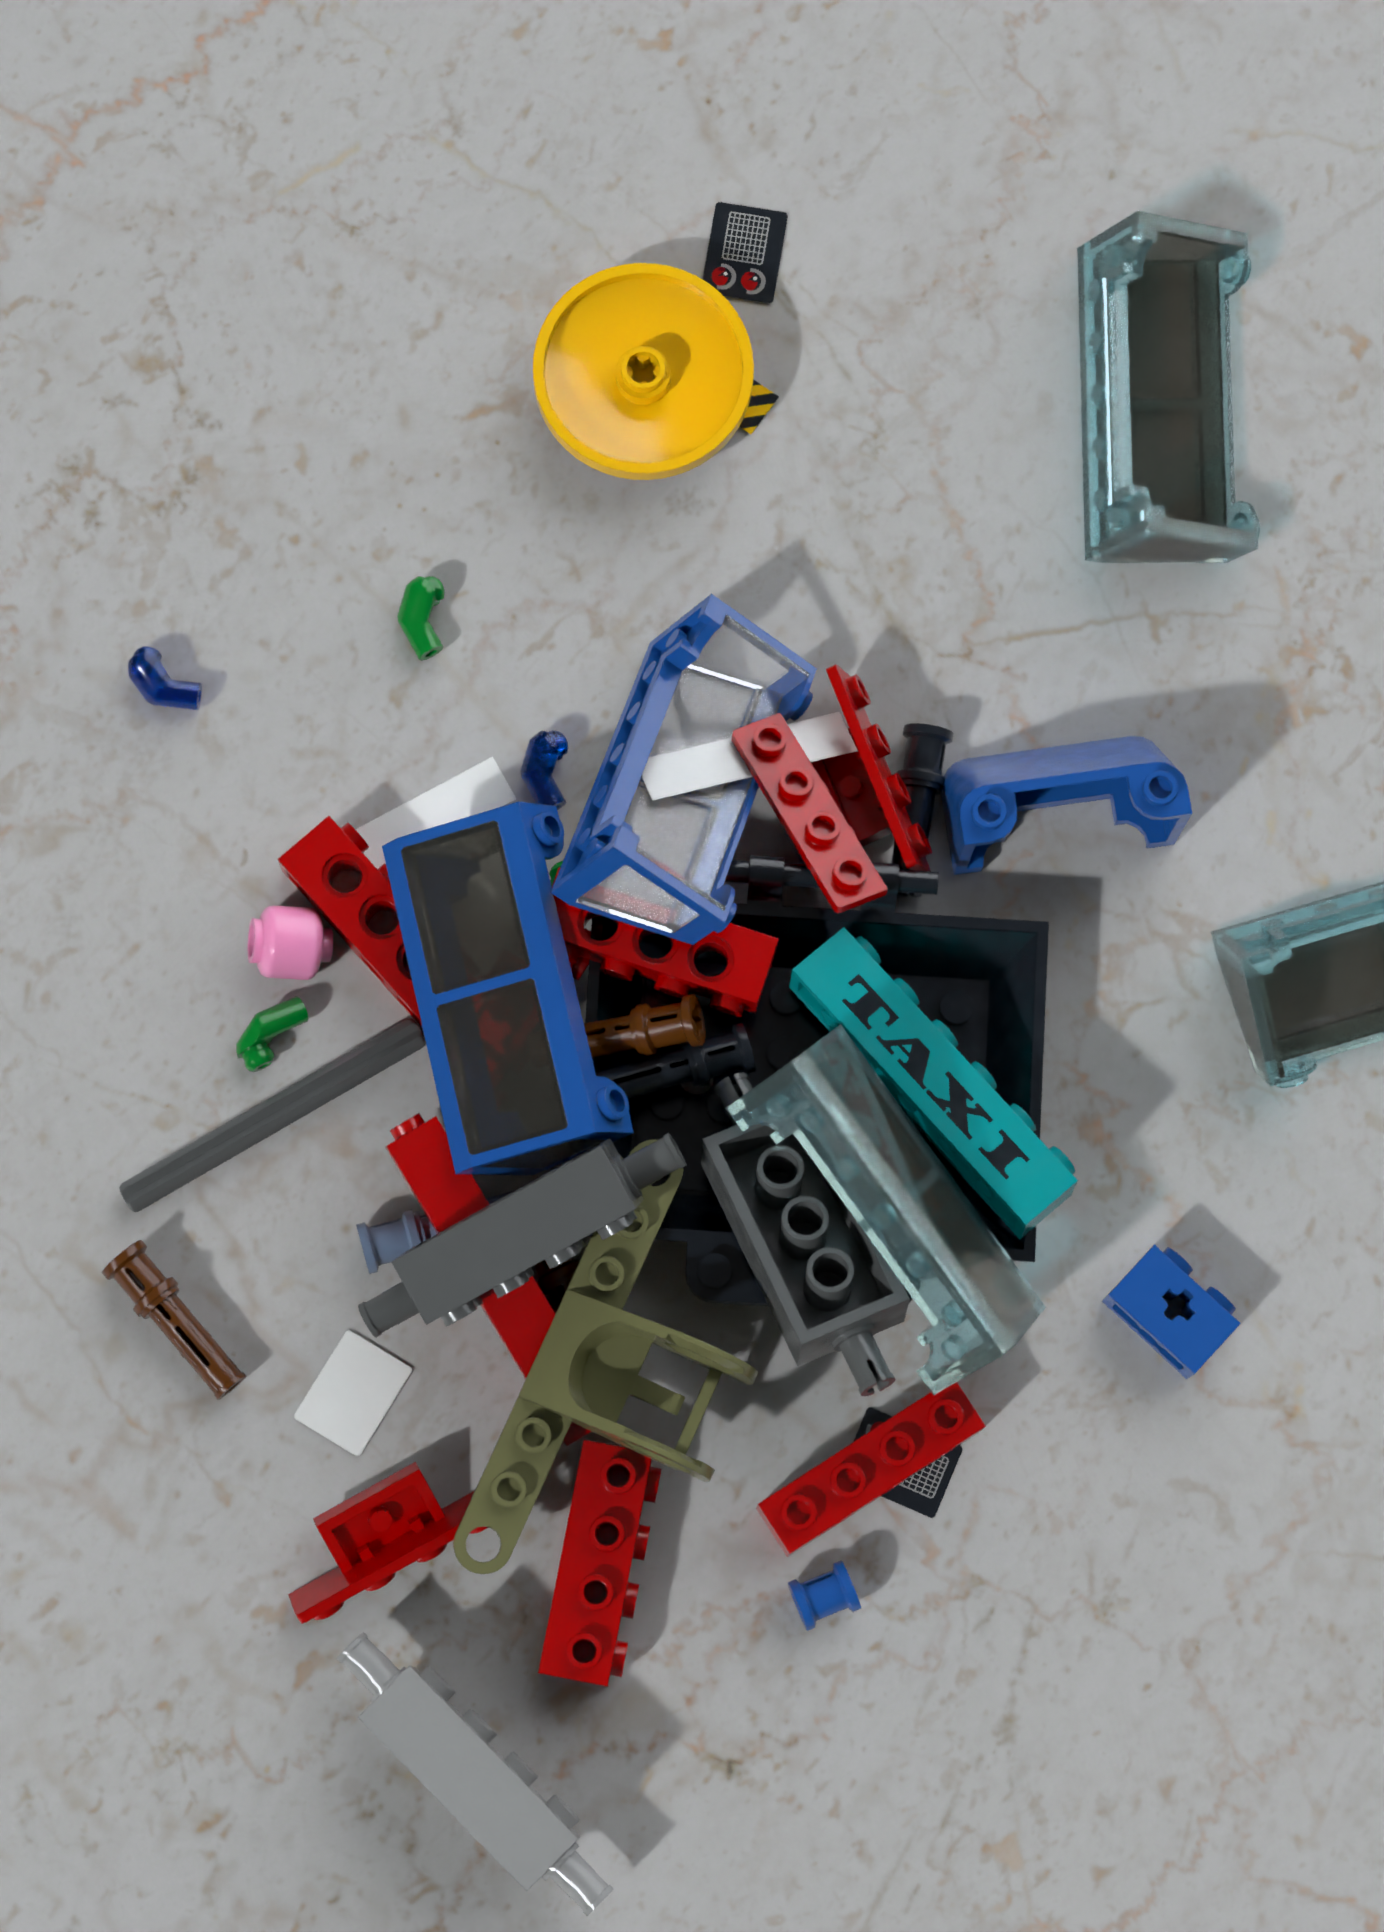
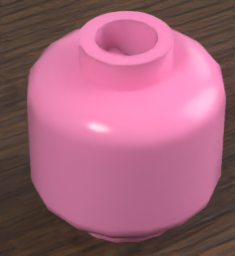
M268 906L263 910L259 919H251L247 944L249 963H257L260 974L267 978L312 979L318 972L320 963L330 962L333 951L332 929L323 928L321 917L313 908Z

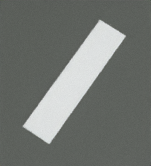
M840 712L788 724L810 762L858 751ZM731 738L649 757L642 774L652 801L753 777Z
M492 756L355 830L369 846L363 854L378 869L384 863L386 864L382 846L405 835L505 806L516 800V797ZM450 834L430 839L427 841L437 842ZM343 870L333 878L331 887L342 893L359 884L362 876L354 870Z

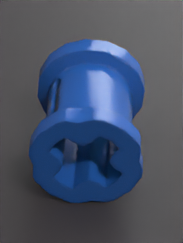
M842 1560L833 1563L832 1571L800 1583L795 1579L788 1582L793 1601L807 1631L815 1628L817 1620L849 1608L852 1612L861 1609L857 1593Z

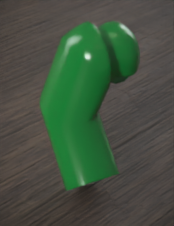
M417 576L406 585L397 615L398 623L420 661L435 656L443 649L441 641L429 622L433 606H437L440 600L444 599L445 595L442 582L434 576H427L425 578Z
M295 996L255 1014L236 1043L237 1058H243L247 1070L257 1072L271 1065L274 1060V1053L268 1044L280 1033L308 1022L307 1009L302 1000Z

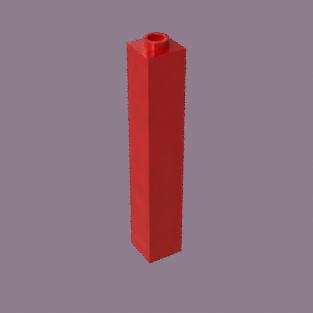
M420 1113L390 1130L395 1141L388 1144L385 1148L436 1233L490 1205L471 1174H455L447 1134L436 1116L425 1122ZM533 1276L525 1284L499 1298L493 1288L480 1295L484 1302L480 1306L524 1379H526L555 1316V1312ZM571 1422L563 1443L569 1446L591 1431Z

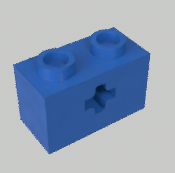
M1154 1244L1102 1302L1183 1377L1188 1379L1203 1366L1241 1323L1232 1316L1236 1308L1221 1292L1211 1286L1205 1291L1189 1276L1193 1269L1182 1256L1169 1247L1162 1252ZM1162 1296L1169 1301L1177 1296L1182 1298L1186 1304L1182 1307L1181 1312L1187 1320L1180 1315L1172 1320L1167 1318L1163 1312L1167 1309L1168 1304Z

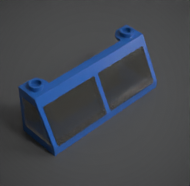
M518 801L405 835L382 846L455 1174L535 1175L571 1160L608 1138L614 1142L634 1133L629 1114V1102L625 1092L612 1080L596 1076L554 895L551 893L552 886L545 860L557 857L562 852L564 846V828L559 819L557 806Z

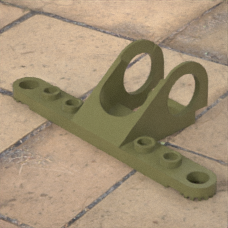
M648 1140L638 1144L629 1155L657 1140ZM678 1168L671 1172L664 1184L659 1186L649 1185L641 1190L644 1200L634 1210L638 1217L633 1220L634 1223L604 1240L601 1239L597 1231L592 1233L455 1533L453 1541L455 1556L458 1562L468 1571L476 1574H490L498 1571L508 1562L571 1422L672 1469L685 1472L704 1482L711 1480L715 1469L702 1461L687 1456L686 1453L722 1373L747 1385H751L755 1382L759 1373L758 1370L706 1342L623 1310L681 1182L683 1168ZM652 1343L709 1369L674 1449L617 1423L629 1395L676 1416L684 1402L685 1396L638 1375ZM477 1527L491 1528L500 1538L499 1552L490 1561H476L467 1552L466 1539L469 1533Z

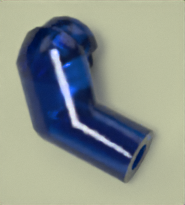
M143 646L134 652L132 658L128 661L129 678L148 703L155 706L199 710L202 698V683L171 679L160 661L162 658L161 653L153 647Z
M557 730L549 732L540 731L529 740L520 774L536 804L557 806V810H559L566 804V800L556 784L552 773L556 762L568 753V741Z

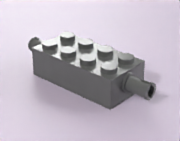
M747 1073L734 1074L736 1081L734 1085H732L729 1077L723 1079L714 1087V1091L720 1098L733 1127L703 1139L701 1165L797 1366H801L831 1352L842 1351L858 1384L861 1396L873 1395L875 1393L873 1386L876 1384L879 1391L884 1390L893 1384L896 1379L893 1373L890 1372L873 1336L904 1322L910 1299L810 1095L764 1113L749 1082L750 1079Z
M670 1133L663 1135V1138L624 1159L617 1152L611 1139L608 1138L405 1251L391 1262L402 1282L373 1299L359 1304V1312L375 1338L382 1335L384 1331L420 1313L426 1325L441 1317L447 1327L477 1310L476 1307L484 1303L480 1297L481 1294L493 1288L499 1298L528 1282L529 1278L535 1275L531 1267L545 1260L550 1269L579 1254L581 1249L586 1247L583 1241L584 1237L597 1231L601 1239L604 1240L634 1223L633 1220L638 1218L634 1210L644 1200L641 1190L678 1168L682 1169L687 1165Z

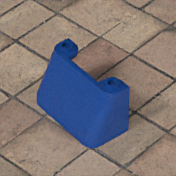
M1127 736L963 759L955 762L947 769L941 793L954 875L981 872L987 849L993 843L1005 841V838L1012 832L1017 821L1018 811L1110 799L1114 826L1129 824L1137 828L1145 837L1147 849L1174 845L1193 814L1188 785L1184 775L1152 741L1141 736Z

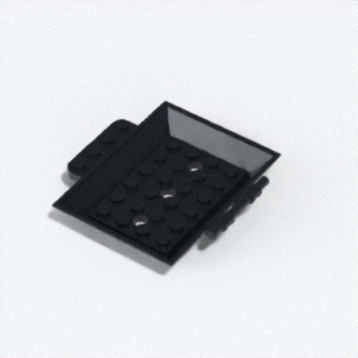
M750 855V861L732 860L725 882L747 883L748 894L747 904L736 903L737 910L730 923L778 938L779 940L756 1014L744 1010L741 1017L728 1015L709 1006L711 999L694 994L702 1008L706 1038L730 1032L734 1024L743 1023L756 1066V1072L747 1075L764 1113L801 1099L794 1090L793 1082L799 1074L807 1071L818 1073L826 1083L825 1094L818 1100L813 1101L814 1105L857 1084H860L866 1090L924 1192L936 1220L935 1229L887 1252L908 1294L909 1303L917 1291L919 1256L1035 1262L1036 1226L1019 1239L789 988L792 969L843 927L855 939L859 936L865 938L880 956L881 963L879 965L893 981L896 978H901L912 988L919 999L917 1007L931 1022L935 1019L940 1020L950 1029L958 1042L956 1049L970 1064L976 1061L987 1069L996 1082L997 1088L995 1091L1009 1106L1013 1103L1017 1104L1030 1116L1036 1126L1034 1133L1040 1139L1049 922L895 913L898 893L937 895L939 872L899 870V864L872 862L887 886L888 891L885 896L860 905V910H847L842 913H836L833 909L781 906L783 886L820 888L806 864L784 863L785 857ZM655 898L677 906L681 904V901L677 899ZM608 917L592 918L591 938L597 941L610 939L616 933L618 927ZM650 934L642 939L639 948L647 957L659 959L671 951L672 944L663 935ZM713 951L701 953L694 961L698 972L708 977L721 974L727 967L725 959ZM589 960L585 1023L630 1015V1011L638 1004L647 1003L653 1008L682 1001L681 998H676L654 988L656 981L635 974L632 981L614 978L599 970L601 963ZM681 1044L660 1047L656 1054L649 1056L638 1053L636 1049L592 1058L595 1073L678 1050L682 1046ZM742 1069L714 1077L710 1089L702 1094L689 1093L679 1084L628 1099L629 1114L634 1133L612 1142L623 1159L638 1144L648 1140H659L663 1138V1135L670 1133L687 1164L683 1167L681 1182L654 1240L687 1242L686 1282L690 1291L700 1300L719 1304L768 1306L701 1165L703 1139L733 1127L720 1098L714 1091V1087L727 1077L730 1078L732 1085L736 1084L734 1074L746 1072ZM578 1139L577 1145L589 1139ZM669 1174L664 1176L660 1180L652 1183L650 1186H659L664 1184L667 1181Z

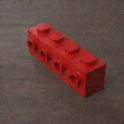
M589 1440L583 1441L539 1665V1674L604 1687L609 1686L611 1675L622 1677L628 1642L617 1640L622 1617L633 1619L640 1585L629 1582L633 1559L642 1561L645 1559L651 1526L640 1524L644 1501L656 1502L662 1470L661 1468L651 1467V1458L629 1448Z

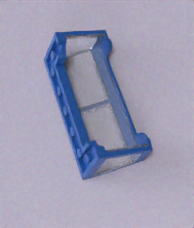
M712 593L652 640L626 701L551 893L568 905L694 945L713 931L716 933L723 931L729 925L737 910V904L733 902L735 889L729 884H723L759 786L754 777H749L652 801L642 778L643 771L649 757L731 738L735 729L769 716L781 713L785 721L789 718L793 721L799 719L812 701L813 693L809 690L817 668Z

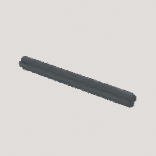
M406 1019L123 1182L119 1187L123 1199L133 1212L141 1211L420 1050L426 1044L422 1031L413 1019Z

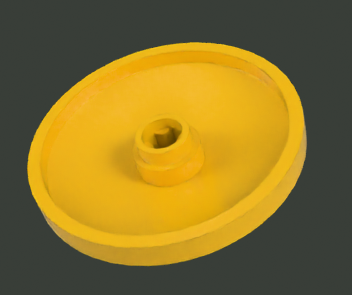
M632 263L614 266L599 271L573 286L559 299L547 315L540 329L533 355V380L537 404L546 425L556 440L570 454L589 467L608 475L631 480H654L676 476L690 471L712 458L729 442L741 425L750 403L753 388L754 361L750 339L741 318L730 302L717 289L698 276L679 268L656 263Z

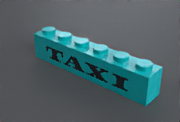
M843 927L792 969L789 988L1011 1231L1021 1239L1072 1195L1078 1182L1073 1175L1075 1173L1073 1164L1060 1149L1055 1146L1048 1148L1034 1133L1036 1130L1034 1122L1019 1105L1013 1103L1009 1106L995 1091L997 1085L994 1078L984 1066L976 1061L970 1064L956 1049L958 1042L950 1029L940 1020L935 1019L931 1022L917 1007L919 999L912 988L901 978H896L893 981L879 965L881 959L874 947L861 936L855 939Z

